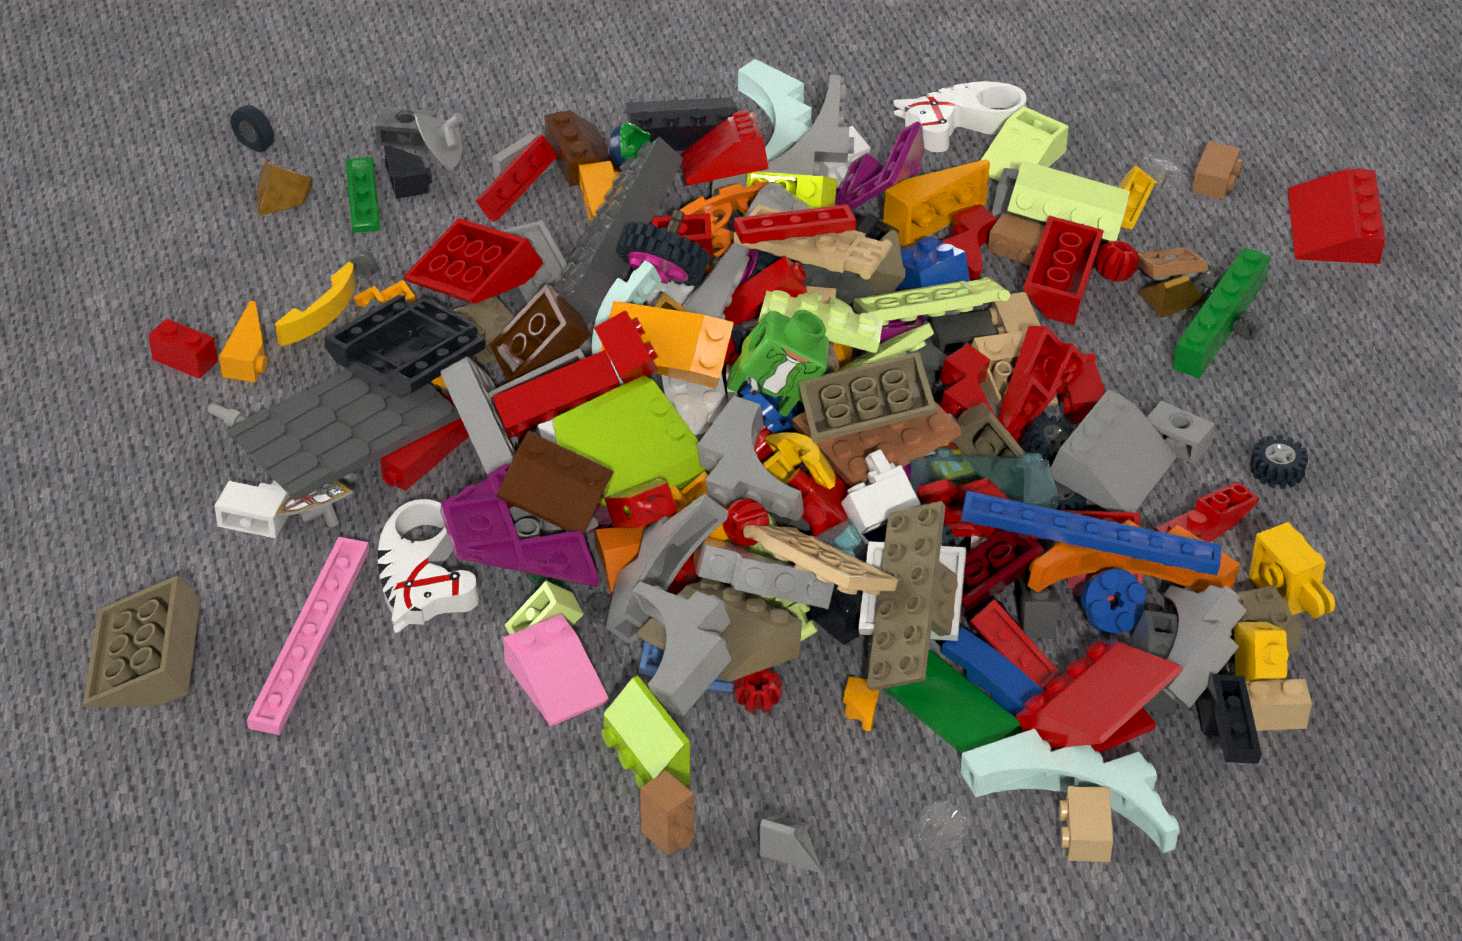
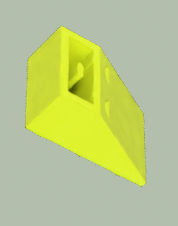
M771 172L747 173L746 187L753 186L755 181L773 182L782 185L813 208L835 206L837 179Z

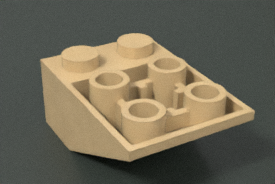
M1027 330L977 337L972 342V347L990 359L986 379L980 384V387L1000 410ZM1055 397L1048 406L1057 405V398Z

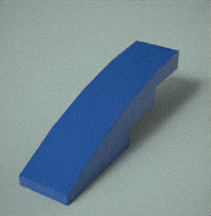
M963 627L959 629L958 641L947 640L942 644L941 654L967 669L966 679L992 694V700L1014 717L1026 707L1025 703L1027 700L1043 692L1016 665Z

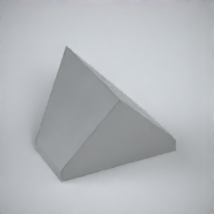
M780 815L762 819L760 825V856L823 874L808 833L810 824Z

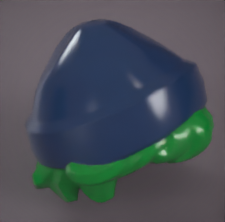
M624 123L617 126L611 134L607 149L608 156L620 168L628 157L631 156L634 159L638 155L637 152L647 141L652 143L650 141L651 134L632 123Z

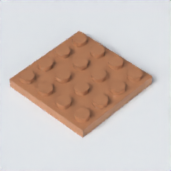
M935 402L937 413L817 442L816 444L830 466L850 487H853L863 482L866 485L869 482L867 474L870 471L865 458L870 453L881 449L889 464L893 462L896 467L900 465L904 467L962 434L960 426ZM806 412L792 418L793 426L799 434L806 435L812 439Z

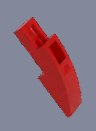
M1234 482L1197 499L1194 510L1155 527L1154 531L1168 533L1178 525L1201 540L1210 543L1244 518L1258 503L1260 497L1249 491L1246 486Z

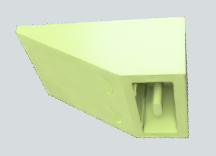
M1022 106L1008 118L981 159H986L990 162L989 177L999 181L1004 168L1019 170L1022 160L1050 167L1066 152L1069 126Z

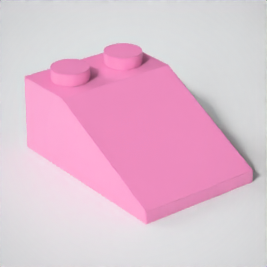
M562 614L503 637L505 664L550 726L609 702V697L577 634Z

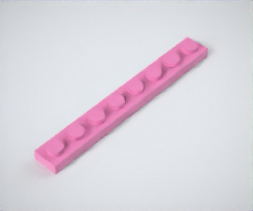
M338 537L247 718L248 729L276 735L281 734L369 553V542Z

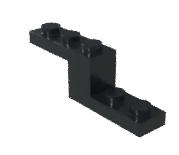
M1225 664L1217 675H1211L1207 688L1197 699L1204 735L1220 736L1225 762L1258 764L1262 753L1245 676L1228 675Z

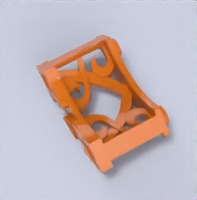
M755 181L753 186L744 188L741 183L718 189L719 195L706 201L702 196L680 209L685 215L710 213L713 249L721 248V250L710 256V260L713 255L721 258L734 242L735 232L724 229L730 220L732 211L738 209L746 215L758 192L770 182ZM722 214L724 217L721 221L718 222L719 217L716 216ZM709 263L705 271L706 273H709L713 268Z

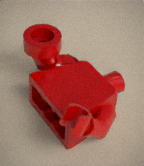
M798 468L787 482L795 489L801 491L804 514L801 517L812 528L813 537L830 544L850 525L849 518L841 502L847 497V490L851 487L838 478L834 469L835 486L829 490L818 484L812 474L809 477Z

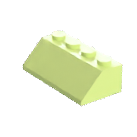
M1022 160L1006 214L1045 226L1050 215L1104 230L1101 242L1108 243L1109 241L1117 240L1130 191Z

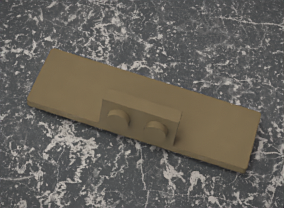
M941 501L892 512L888 516L881 571L897 578L898 582L895 591H881L880 595H878L867 688L871 691L924 681L931 630L938 636L951 634L958 582L957 575L939 562L945 515V504Z

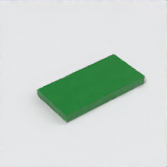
M931 650L928 651L924 681L883 689L961 754L1014 736L1022 731V727L1015 717Z

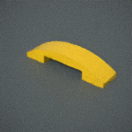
M348 262L332 275V288L305 311L302 312L293 308L275 323L279 345L284 346L307 338L326 327L341 314L355 291L354 263Z
M789 432L771 434L764 438L772 452L775 454L780 451L793 468L800 462H803L818 484L829 490L835 486V474L818 445L813 443L810 437Z

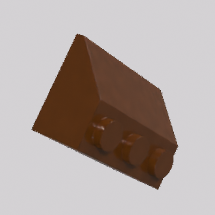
M571 110L544 115L545 139L558 155L556 161L570 187L579 185V165L606 161L612 162L607 153L608 147L595 125ZM612 162L614 172L619 171L620 173L619 167Z
M545 284L489 345L509 383L577 350L591 336V333L581 314L550 285Z
M528 431L511 461L496 498L568 532L581 530L584 536L608 493L614 471Z

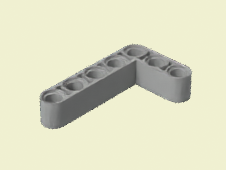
M468 356L441 370L442 378L487 475L504 464H510L516 452L489 397L488 392L496 389L490 376Z

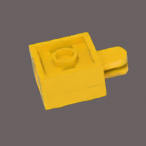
M1287 522L1256 534L1249 578L1258 588L1274 585L1281 597L1286 598L1292 615L1306 610L1313 619H1317L1323 616V614L1327 615L1333 612L1335 609L1333 594L1322 584L1326 562L1322 555L1306 542L1301 533L1297 532Z

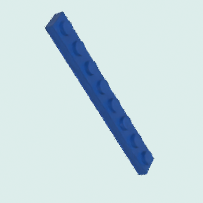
M971 491L966 492L961 521L1003 529L1008 532L1031 535L1040 539L1064 542L1073 546L1078 545L1102 552L1120 554L1134 559L1162 563L1167 566L1190 569L1199 573L1217 575L1220 568L1221 545Z

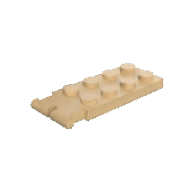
M758 204L749 216L785 211ZM854 230L845 231L840 234L828 233L814 237L788 238L782 241H762L756 244H741L736 231L734 233V243L744 245L747 248L762 250L779 257L786 256L803 264H812L832 272L843 273L845 270L860 274L866 280L872 276L880 262L884 260L893 247L890 240H874L867 238L865 233Z
M746 525L744 527V536L762 543L763 547L774 552L775 558L783 561H792L795 563L794 567L796 569L813 572L816 574V579L837 584V589L841 592L857 594V590H862L868 594L880 595L881 591H895L897 578L813 536H807L799 532L797 528Z

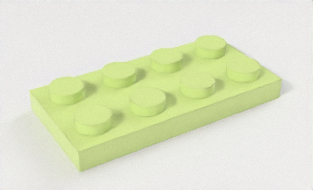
M928 323L889 338L879 344L877 353L868 351L835 372L907 355V350L911 353L926 345L924 340L932 336L934 332Z

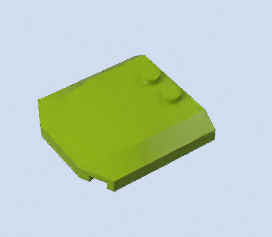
M644 375L567 411L553 420L552 426L555 431L556 444L614 471L608 493L605 497L655 478H661L668 482L670 489L673 486L681 489L689 485L704 471L708 475L710 474L709 470L700 466L697 449L698 439L655 381ZM604 499L603 502L601 503V505H604V506L607 507L606 502H605V499ZM624 506L626 515H629V509Z

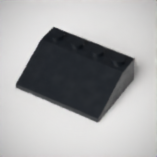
M732 97L626 103L628 123L635 124L645 132H649L651 134L650 141L652 142L658 137L662 138L674 151H685L726 118L733 117V113L738 112Z

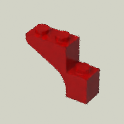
M981 204L954 214L951 228L952 237L942 241L966 252L969 279L971 281L980 280V273L983 269L980 247L989 242L990 230L997 222V218Z
M968 343L944 360L940 381L949 388L943 394L941 408L947 414L951 413L956 420L963 411L983 402L994 414L980 387V384L986 379L990 359Z

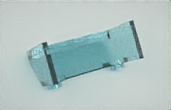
M937 448L935 449V454L911 460V486L921 505L928 503L919 497L918 487L943 479H948L956 486H961L988 478L1010 500L1050 509L1059 507V493L1049 461L1042 459V454L1024 453L1023 458L953 454V449Z

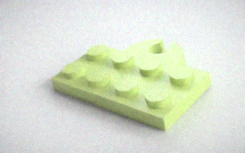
M766 291L758 323L769 311H777L791 318L796 311L806 310L812 312L823 321L826 327L825 336L828 337L829 341L877 353L883 320H879L875 315L870 313L856 314L847 303L834 297L831 298L830 304L822 303V295L819 293H803L793 298L784 291Z

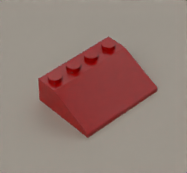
M748 110L733 113V117L726 118L680 154L683 158L681 163L687 186L769 169L759 124L755 113H749Z
M1364 168L1344 169L1288 188L1295 260L1380 264L1385 235L1375 170Z
M458 218L403 278L407 282L471 304H476L526 284L528 280L535 276L537 270L544 263L528 239Z
M1103 641L1097 642L1086 649L1087 654L1084 657L1070 663L1066 667L1067 671L1061 677L1049 681L1046 684L1047 689L1027 700L1025 703L1026 707L1016 717L1024 732L1035 729L1042 740H1046L1051 748L1102 744L1183 671L1181 666L1120 642L1105 644Z

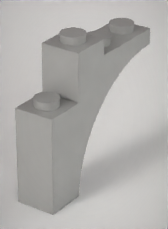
M733 396L697 444L700 466L712 471L706 479L708 497L722 507H729L737 500L752 499L762 504L766 511L775 513L780 517L799 521L804 514L801 491L782 483L772 476L759 461L755 453L756 441L764 426L761 404Z
M703 494L669 519L663 516L644 530L638 558L617 574L605 628L626 643H633L639 639L637 631L652 617L642 613L632 590L639 582H643L651 586H659L667 591L679 570L696 548L717 527L727 520L728 510L706 494Z
M709 537L696 548L691 565L699 577L729 583L735 590L765 597L768 595L826 609L829 608L835 584L816 579V574L813 572L801 571L796 569L794 565L749 552L727 541Z
M639 582L632 592L642 613L651 616L666 629L664 655L657 672L648 683V686L664 709L684 716L732 660L726 648V641L720 636L731 623L725 610L726 606L715 595L709 596L696 591L688 599L683 595L677 596L666 592L659 586H651Z
M1171 585L1163 594L1177 608L1179 617L1177 636L1167 660L1179 664L1183 671L1166 685L1162 691L1173 702L1191 708L1207 688L1211 675H1217L1239 647L1230 638L1232 635L1231 630L1247 610L1238 602L1240 596L1227 586H1224L1222 589L1209 585L1204 592L1201 591L1198 594L1187 586L1182 589Z

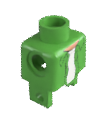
M806 310L796 311L791 318L777 311H769L743 341L742 353L730 369L728 389L736 392L749 376L759 382L762 392L774 398L780 396L778 412L787 417L798 401L803 402L798 381L822 376L827 369L829 340L825 336L826 327L823 321L812 312Z

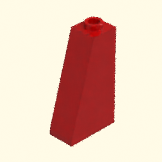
M786 256L782 257L734 290L731 296L733 299L728 307L726 306L723 314L726 316L724 320L734 322L732 327L734 328L740 322L749 321L751 318H759L766 291H784L793 298H796L799 294L806 293L807 288L804 279L807 276L804 269L799 263L794 264ZM732 332L724 366L731 363L732 357L737 354Z
M439 392L445 399H447V400L456 408V406H455V404H454L452 398H450V397L446 396L445 394ZM460 418L380 458L382 479L389 486H397L404 491L408 490L469 437L462 419Z

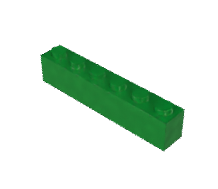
M1246 247L1242 249L1177 342L1173 363L1174 370L1199 379L1233 331V323L1239 314L1248 309L1265 284L1271 256Z

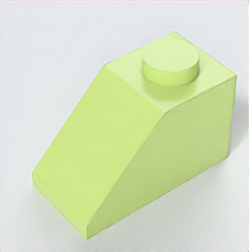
M545 581L505 624L509 635L559 614H562L572 627L584 614L572 592Z

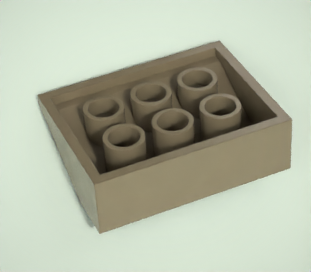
M919 352L798 381L813 443L937 413Z
M178 575L98 609L83 699V706L85 708L160 706L175 699H180L189 693L201 598Z
M702 578L699 582L687 585L677 594V596L683 595L688 599L696 591L709 596L715 595L726 606L725 610L731 623L720 636L726 641V648L732 660L718 675V678L730 682L799 657L802 621L789 615V612L776 609L767 605L762 599L752 598L744 594L743 591L735 590L720 581ZM651 618L637 631V637L665 650L666 629L657 620Z

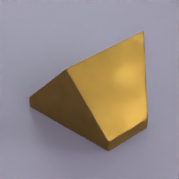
M265 161L257 186L258 217L304 204L307 200L313 178Z
M1188 275L1137 291L1161 318L1207 301L1190 281Z

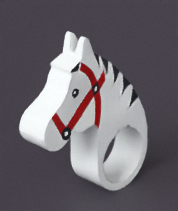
M981 81L963 83L927 93L916 99L894 100V106L901 109L894 111V114L905 119V127L910 126L916 121L922 124L924 148L931 152H944L949 148V136L953 133L955 127L998 135L1008 118L1022 106L1026 107V94L1019 87L1000 82ZM990 108H1006V109H1005V110H994V109H990Z
M414 500L400 506L386 522L380 535L378 568L384 598L392 612V623L395 633L400 632L408 624L424 625L425 621L438 614L470 611L479 603L477 582L473 573L466 570L448 572L445 568L441 567L452 553L453 548L440 513L441 503L434 500ZM421 525H433L443 529L437 536L425 541H414V543H411L412 541L401 538L410 529Z

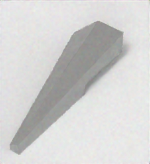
M733 242L683 304V307L691 313L704 314L724 320L726 316L723 314V311L733 300L731 296L738 287L750 259L747 256L750 248Z

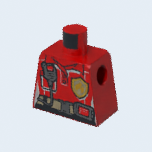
M661 478L652 479L604 498L614 528H638L655 522L663 516L668 517L677 513L668 482ZM624 506L629 509V515H626Z

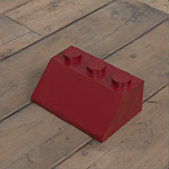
M1000 529L966 553L960 615L962 617L966 616L969 610L979 607L992 596L1001 593L1005 587L1016 579L1029 573L1032 561L1037 556L1043 555L1044 549L1026 534Z

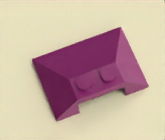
M916 121L900 131L884 166L868 153L853 161L836 194L835 206L848 204L852 211L891 186L900 183L908 176H915L922 167L920 162L925 153L922 124Z

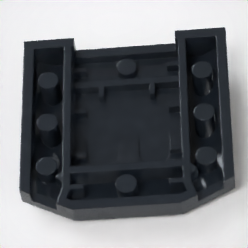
M405 295L395 296L324 337L325 348L337 364L400 398L412 394L441 376V370L467 356L471 358L485 349V338L483 335L480 337L477 333V326L474 321L431 299L420 298L417 302L405 301Z

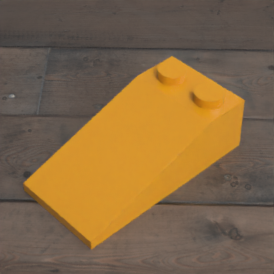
M985 159L908 178L885 190L884 221L900 230L897 234L899 244L902 247H910L922 238L928 237L953 223L954 214L979 204L986 205L990 162Z
M613 301L609 319L625 310L631 319L636 317L639 319L646 332L641 335L644 343L646 344L650 341L658 355L654 362L659 370L654 373L716 389L734 322L704 314ZM602 344L601 351H604L605 348Z

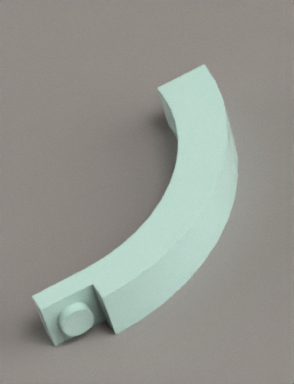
M644 260L640 267L633 271L627 283L619 278L616 279L600 306L594 327L609 319L613 301L643 305L662 281L654 265ZM594 328L592 355L599 353L602 347V342ZM612 364V366H613V368H614V370H615V373H616V375H617V377H618V379H619L620 386L624 385V383H623V381L621 380V378L619 377V375H618V373H617V371H616L614 365Z

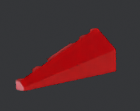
M1047 326L1028 327L998 416V420L1015 440L1021 436V429L1026 424L1032 423L1057 396L1056 390L1063 383L1069 382L1073 378V371L1078 366H1083L1087 361V358L1073 343H1063Z

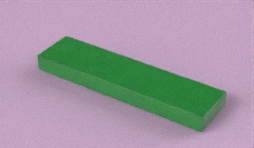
M373 157L345 159L352 233L379 231L380 222Z

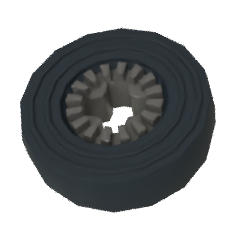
M248 104L239 107L231 115V126L240 143L257 152H262L271 146L274 141V132L268 118L262 111Z

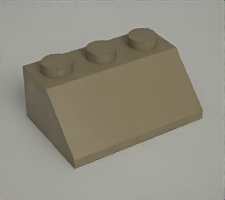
M984 402L963 411L956 421L960 426L962 435L952 441L984 479L988 478L996 484L998 489L1010 500L1047 485L1049 481Z

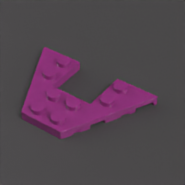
M510 464L500 466L489 473L486 480L476 486L469 485L459 495L451 496L441 503L440 513L456 559L594 587L598 586L599 577L581 530L519 540L506 502L496 498Z

